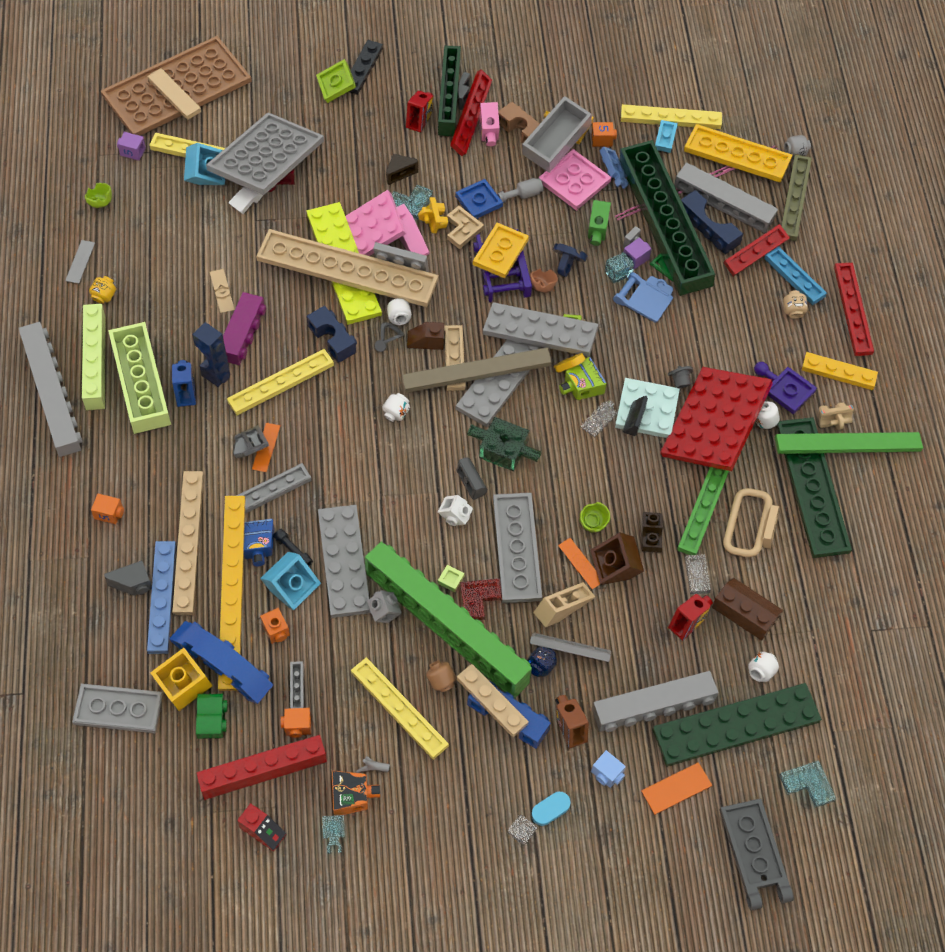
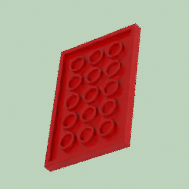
M702 367L673 425L672 432L660 452L661 456L732 471L773 385L772 379Z

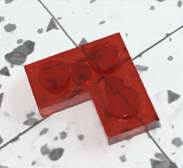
M500 578L460 582L463 607L475 620H485L483 601L502 600Z

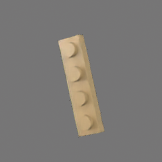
M473 664L457 676V681L512 737H515L528 725L529 721Z

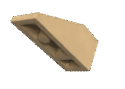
M582 582L544 597L533 613L546 628L560 622L592 601L595 595Z

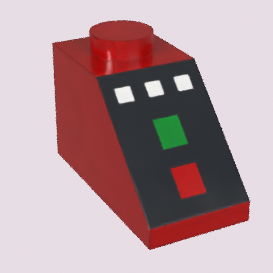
M251 803L237 820L240 829L273 852L287 835L266 813Z

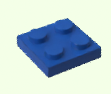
M486 179L455 192V197L463 208L476 219L503 207L502 200Z

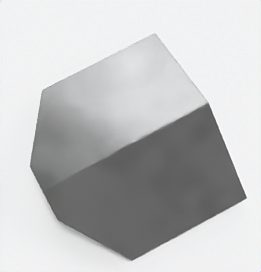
M259 425L235 435L233 453L236 458L246 457L269 446Z

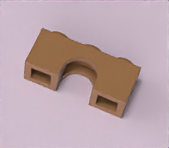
M510 102L498 111L499 125L508 133L516 128L523 129L521 131L522 144L540 124L513 102Z

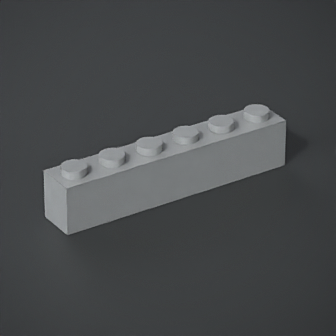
M686 162L676 176L675 188L687 194L694 190L698 191L707 200L708 205L763 233H766L775 219L778 209L773 205L712 176L710 173L698 169L694 165Z
M707 671L593 702L592 712L599 732H611L619 726L625 725L629 727L635 725L638 721H651L663 714L664 716H670L678 710L688 711L695 708L696 705H710L715 702L719 692L711 672Z

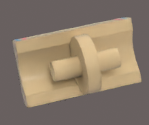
M844 402L835 405V408L831 409L826 405L820 406L818 411L819 427L836 426L837 430H843L844 424L852 423L854 407L852 405L846 406Z

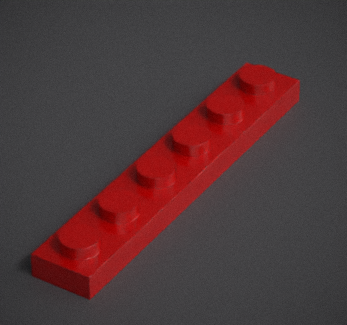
M482 69L476 72L450 144L461 156L467 153L479 119L480 103L485 102L492 83V79Z
M853 262L835 263L834 270L854 356L873 355L874 348Z

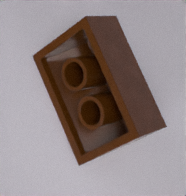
M732 578L724 585L712 605L713 609L761 641L784 611L735 578Z

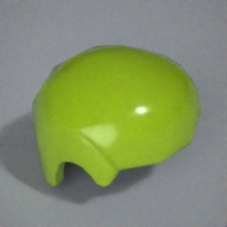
M96 183L94 189L88 188L85 194L86 203L94 208L107 206L112 200L110 185Z
M600 502L588 504L580 512L582 527L592 533L604 530L610 521V512L607 506Z

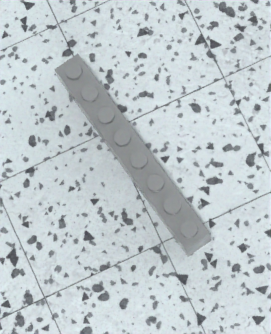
M40 322L19 327L18 329L58 456L62 457L81 451L79 443L83 441L80 432L75 431V428L78 427L75 416H70L73 410L70 401L66 402L65 400L68 394L65 386L61 387L60 384L64 382L61 372H56V368L59 366L56 357L51 356L54 350L51 342L47 343L46 340L49 338L47 328H42Z

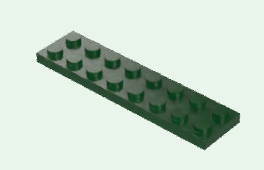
M814 417L779 421L776 425L778 434L818 433ZM824 453L784 454L812 558L850 554L852 548Z
M803 683L653 726L652 730L665 765L668 767L817 724L822 719L807 684Z

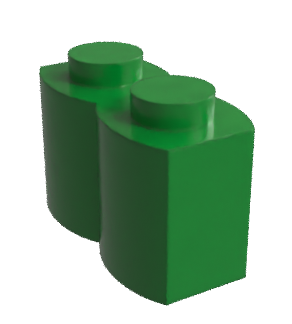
M198 694L197 739L223 738V732H227V720H223L224 712H228V700H224L223 694Z

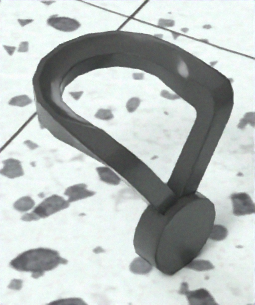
M382 323L381 340L375 342V349L379 352L386 350L388 342L402 338L404 333L391 323ZM389 327L395 330L398 335L385 340V328Z

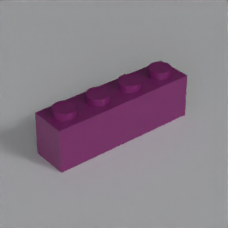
M246 292L242 293L223 335L228 363L240 365L242 359L246 358L247 347L252 344L254 331L258 330L260 318L266 312L263 297Z

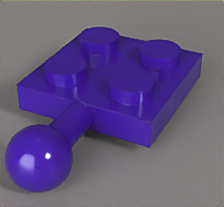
M758 362L754 366L756 375L772 379L773 385L768 396L793 415L817 390V387L789 367L777 376L769 370L765 362Z

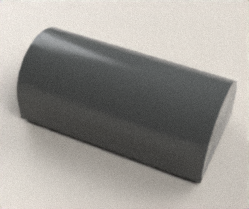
M468 457L460 459L456 471L473 500L482 497L488 489L474 464Z

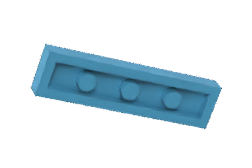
M779 246L765 255V260L797 291L804 294L812 306L826 297L827 292Z

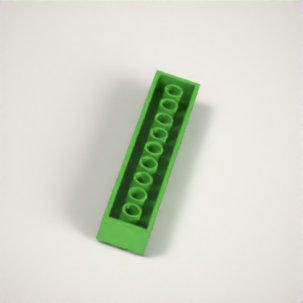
M381 541L365 556L367 576L385 591L394 592L401 605L470 664H473L503 692L510 693L515 699L528 686L532 671L530 663L526 659L518 657L511 646H505L494 632L490 633L486 630L480 620L473 619L464 607H459L450 595L442 593L436 583L433 581L429 582L419 569L415 570L410 566V562L405 557L397 555L392 546L386 545Z

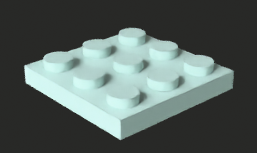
M625 378L615 428H624L633 401L643 396H648L638 433L668 438L673 428L680 388Z

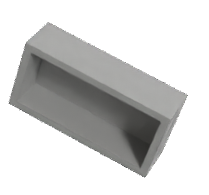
M564 96L522 144V155L550 173L591 126L592 114Z

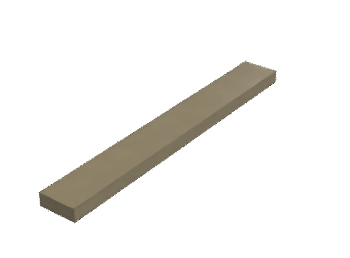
M547 347L402 374L405 392L408 393L552 366Z

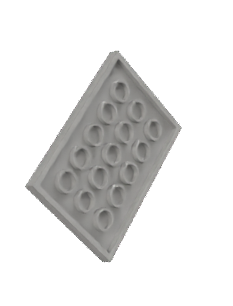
M268 112L206 164L207 171L265 195L324 142V136Z

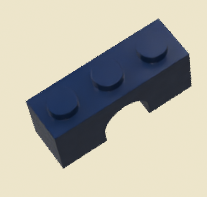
M324 305L306 316L307 326L317 338L326 334L333 336L327 340L328 352L338 363L356 353V339L353 335L347 333L346 327L342 322L339 323L332 310L329 311Z

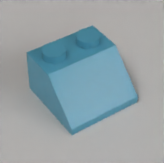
M200 143L186 147L184 181L197 185H225V178L207 171L206 164L223 150Z
M287 552L260 578L270 592L291 610H295L321 584L302 557L292 552Z

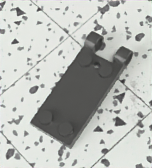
M762 799L721 807V817L744 886L749 909L751 911L761 909L762 899L758 889L774 885L777 886V894L782 904L793 901V892ZM761 876H765L766 881H763Z

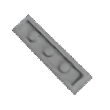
M303 463L236 496H245L246 514L312 481Z
M532 633L530 644L607 662L610 661L611 650L538 633Z

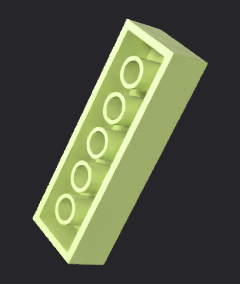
M145 322L108 330L134 434L171 425Z

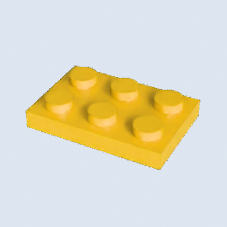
M496 223L474 258L473 265L506 278L528 242L529 236Z

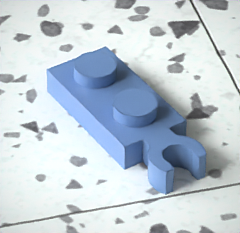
M603 147L600 153L602 161L608 169L609 176L615 179L614 182L617 187L621 185L625 189L629 183L625 178L627 176L616 151Z

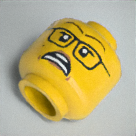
M107 276L103 278L97 277L89 289L91 299L100 304L110 302L116 292V286L113 284L114 281Z

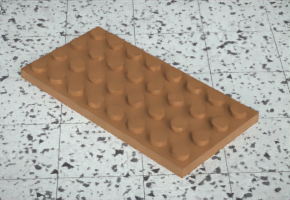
M215 36L101 90V95L131 134L141 136L182 116L148 81L147 76L160 68L199 107L252 82V79L220 38Z

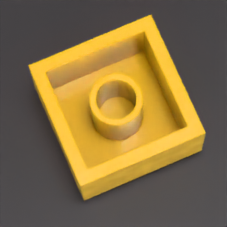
M185 648L150 672L178 711L195 700L198 694H203L213 686Z

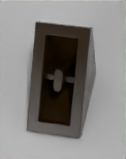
M393 154L386 171L387 184L390 185L418 173V160Z

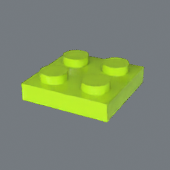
M345 59L316 75L324 100L327 103L356 88L349 65Z

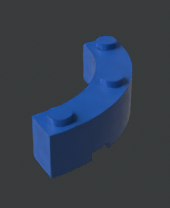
M184 621L169 638L179 650L185 648L189 655L195 659L200 656L203 663L221 676L224 674L232 680L231 685L250 702L258 704L273 686L268 680L270 677L266 672L255 668L234 650V646L229 641H221L204 630L197 622L190 623Z

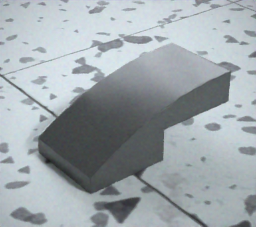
M467 72L462 74L459 82L458 107L460 110L464 108L469 94L470 73Z

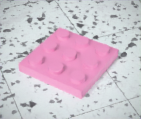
M574 149L566 154L550 173L546 171L539 177L544 187L576 211L611 182V177Z
M388 190L345 216L359 254L370 256L374 253L375 242L388 245L406 234L392 194Z

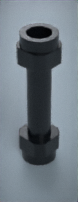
M279 529L274 533L273 537L280 545L283 544L290 552L299 554L308 567L312 564L313 560L307 553L303 554L289 539V535L285 531Z

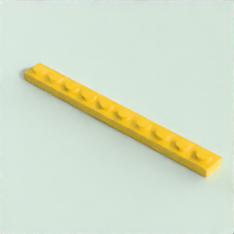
M225 496L220 640L223 642L225 640L229 641L234 646V650L241 655L245 496ZM218 674L219 691H238L231 685L232 680L224 674L222 676Z

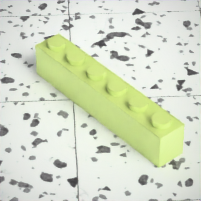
M102 304L83 305L82 400L86 410L105 409V313Z

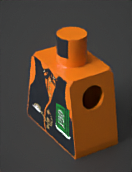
M332 771L334 817L367 810L368 798H380V785H367L366 774Z

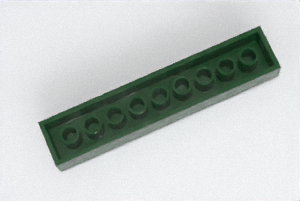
M650 140L621 148L620 163L679 295L713 287L715 272L654 141Z

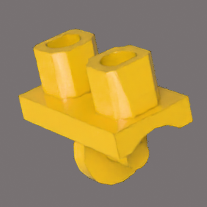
M430 197V204L422 207V210L418 213V218L421 221H425L426 224L429 223L431 233H437L438 228L447 227L448 218L439 216L445 212L444 203H436V199Z

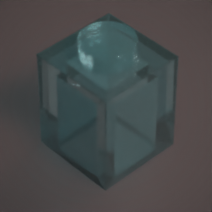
M623 252L606 260L605 272L612 282L616 283L627 278L633 272L634 263Z

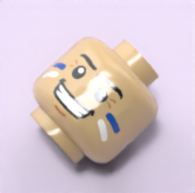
M790 291L789 295H786L783 299L784 312L790 318H801L808 310L807 297L800 293V291Z

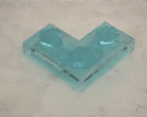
M416 185L410 197L393 191L392 197L396 207L405 204L413 218L418 220V213L422 210V207H426L430 197L433 195V190Z
M819 760L782 772L779 775L787 795L807 789L815 808L836 800Z

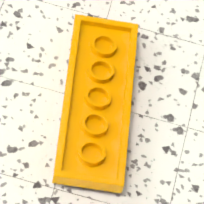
M698 124L695 125L684 147V152L780 183L792 159V154Z

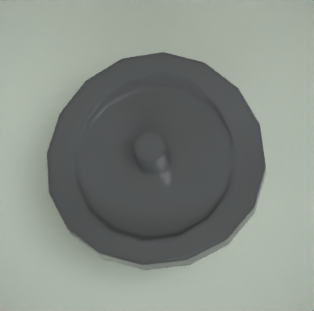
M678 366L677 369L668 373V376H672L675 388H685L691 385L690 373L693 372V367Z

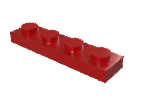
M779 224L726 259L723 263L734 277L789 240L790 237Z

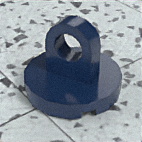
M561 243L554 244L552 249L554 252L562 255L557 272L558 275L563 277L568 276L574 260L586 262L588 257L583 251L579 254L575 248Z

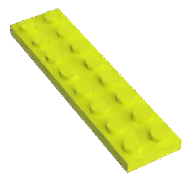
M340 202L306 210L317 242L359 253ZM331 281L347 325L382 316L375 293Z

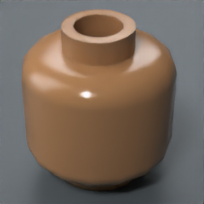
M437 660L429 665L430 669L427 671L426 677L434 690L445 692L454 687L456 674L450 663Z

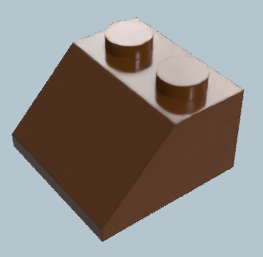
M619 532L590 550L601 585L630 580L644 572L634 536Z

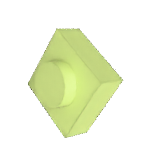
M447 565L438 579V584L456 592L465 573Z

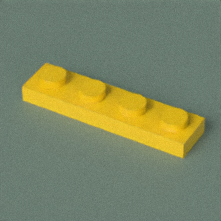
M806 352L801 369L805 372L869 390L874 389L878 375L877 371Z

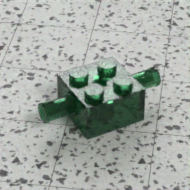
M494 417L487 430L473 424L468 429L467 436L482 440L479 449L480 459L511 471L515 470L522 456L538 462L542 451L526 446L529 440L530 430L497 417Z

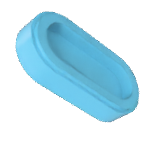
M555 792L535 805L532 810L533 821L537 825L545 826L566 813L571 803L569 796L564 792Z

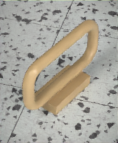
M745 488L736 493L723 539L724 548L729 553L737 556L753 557L761 551L762 545L764 548L771 549L779 516V506L772 505V498L767 492ZM744 496L758 497L765 501L755 545L750 550L731 545L741 500Z

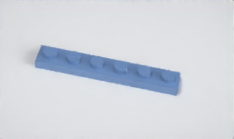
M175 541L155 542L147 644L148 654H169L176 557Z

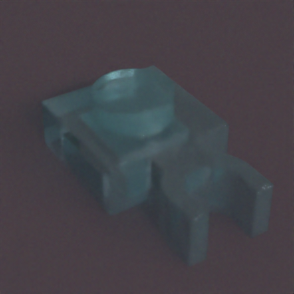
M322 816L323 839L330 840L327 845V854H331V847L333 845H337L338 853H342L339 838H345V816Z

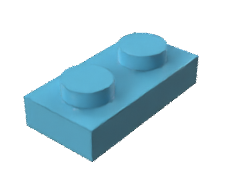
M661 120L655 143L658 151L671 153L678 123Z

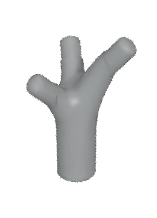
M366 756L362 761L366 766L358 769L356 773L369 770L388 772L390 764L376 762Z

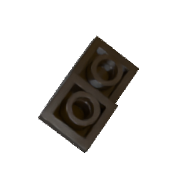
M643 512L642 551L662 552V513Z

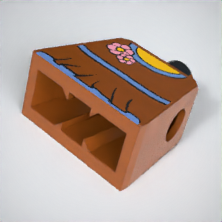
M566 695L557 697L555 699L557 704L556 720L568 748L587 743L589 722L579 703L574 698L568 700Z

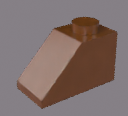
M424 322L409 330L407 348L443 350L445 323Z

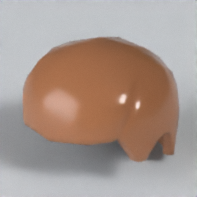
M541 268L532 271L530 274L532 288L541 293L550 292L558 281L557 274L551 269L543 272Z

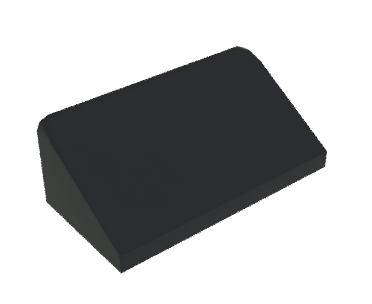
M643 396L632 402L623 433L632 436L637 435L648 396Z

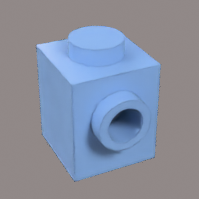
M606 750L593 764L591 772L596 776L599 783L611 788L614 783L618 785L623 780L626 766Z

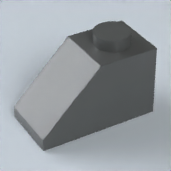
M142 560L104 574L108 586L133 596L144 594L152 589Z

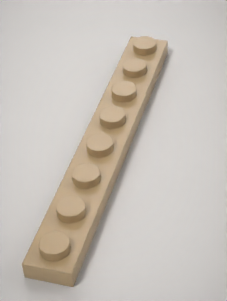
M183 471L173 615H194L203 471Z

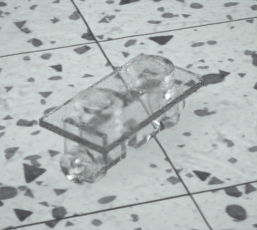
M610 400L603 402L580 427L593 437H596L618 414L613 408L614 403Z

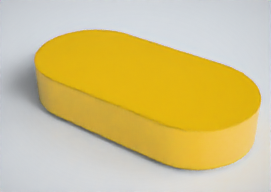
M583 353L574 355L554 365V368L558 373L584 362L585 357Z

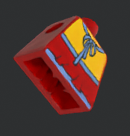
M417 91L407 102L406 128L422 132L432 115L434 99L432 93Z
M698 594L693 595L677 608L668 628L683 641L705 620L713 604L712 599L707 595L703 597Z

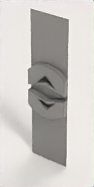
M81 240L65 281L80 282L95 242Z

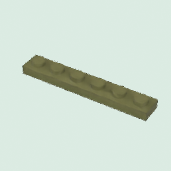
M796 154L793 160L781 224L790 237L789 240L796 241L798 237L812 160L811 157Z

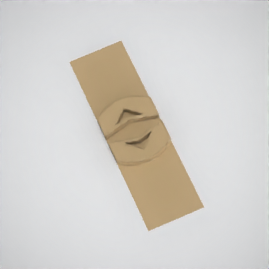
M224 269L211 271L210 275L220 313L235 310Z

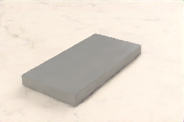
M81 684L72 723L79 726L156 733L164 694L158 691Z

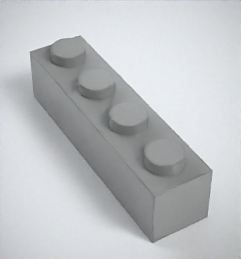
M303 661L290 662V708H304Z

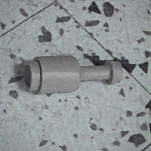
M534 177L519 182L514 190L505 193L500 191L497 195L505 203L506 199L515 196L526 199L538 195L544 189L541 179Z

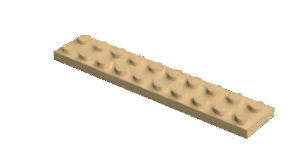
M271 229L268 230L256 256L257 261L394 299L401 298L409 303L428 307L439 277L436 274Z

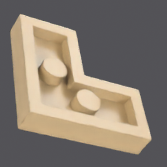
M457 206L447 215L448 221L456 226L447 235V240L459 249L484 230V224L460 206Z

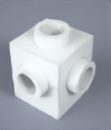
M459 495L446 496L438 513L451 526L465 525L470 518L473 508Z

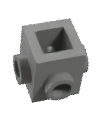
M380 590L367 600L370 613L375 622L389 623L402 614L394 592Z

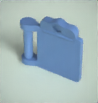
M631 272L628 276V281L621 291L615 294L613 300L615 303L626 306L657 323L673 299V288L663 279L650 276L645 281L638 274ZM633 284H638L639 286L631 298L627 300L625 296Z

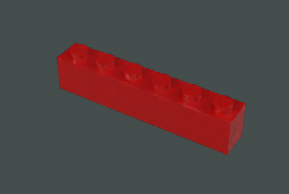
M317 735L196 772L203 798L206 800L326 763L327 759L321 737Z

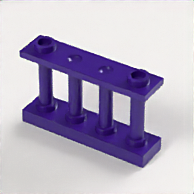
M480 234L476 235V242H473L474 253H478L484 244L481 242ZM523 250L515 261V268H511L507 275L519 276L520 280L517 283L492 286L490 278H498L500 276L481 269L485 284L483 285L484 296L488 297L489 303L493 300V293L519 290L523 292L524 298L531 297L532 284Z

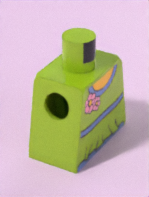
M588 357L581 364L566 371L565 383L560 384L559 389L562 395L572 392L575 399L581 400L604 394L607 383L592 359Z

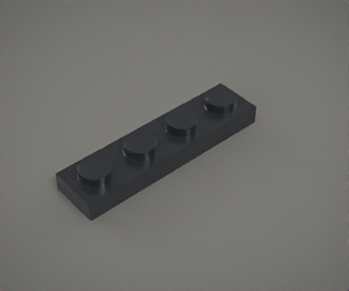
M367 40L351 69L356 88L348 92L359 94L383 50V44Z

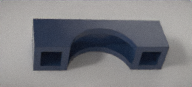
M694 190L681 199L693 227L697 228L706 239H709L718 250H721L726 255L741 244L743 233L734 224L716 223L707 217L705 213L707 200L698 191Z
M204 322L192 334L195 346L206 357L199 365L202 377L219 387L230 377L223 334Z

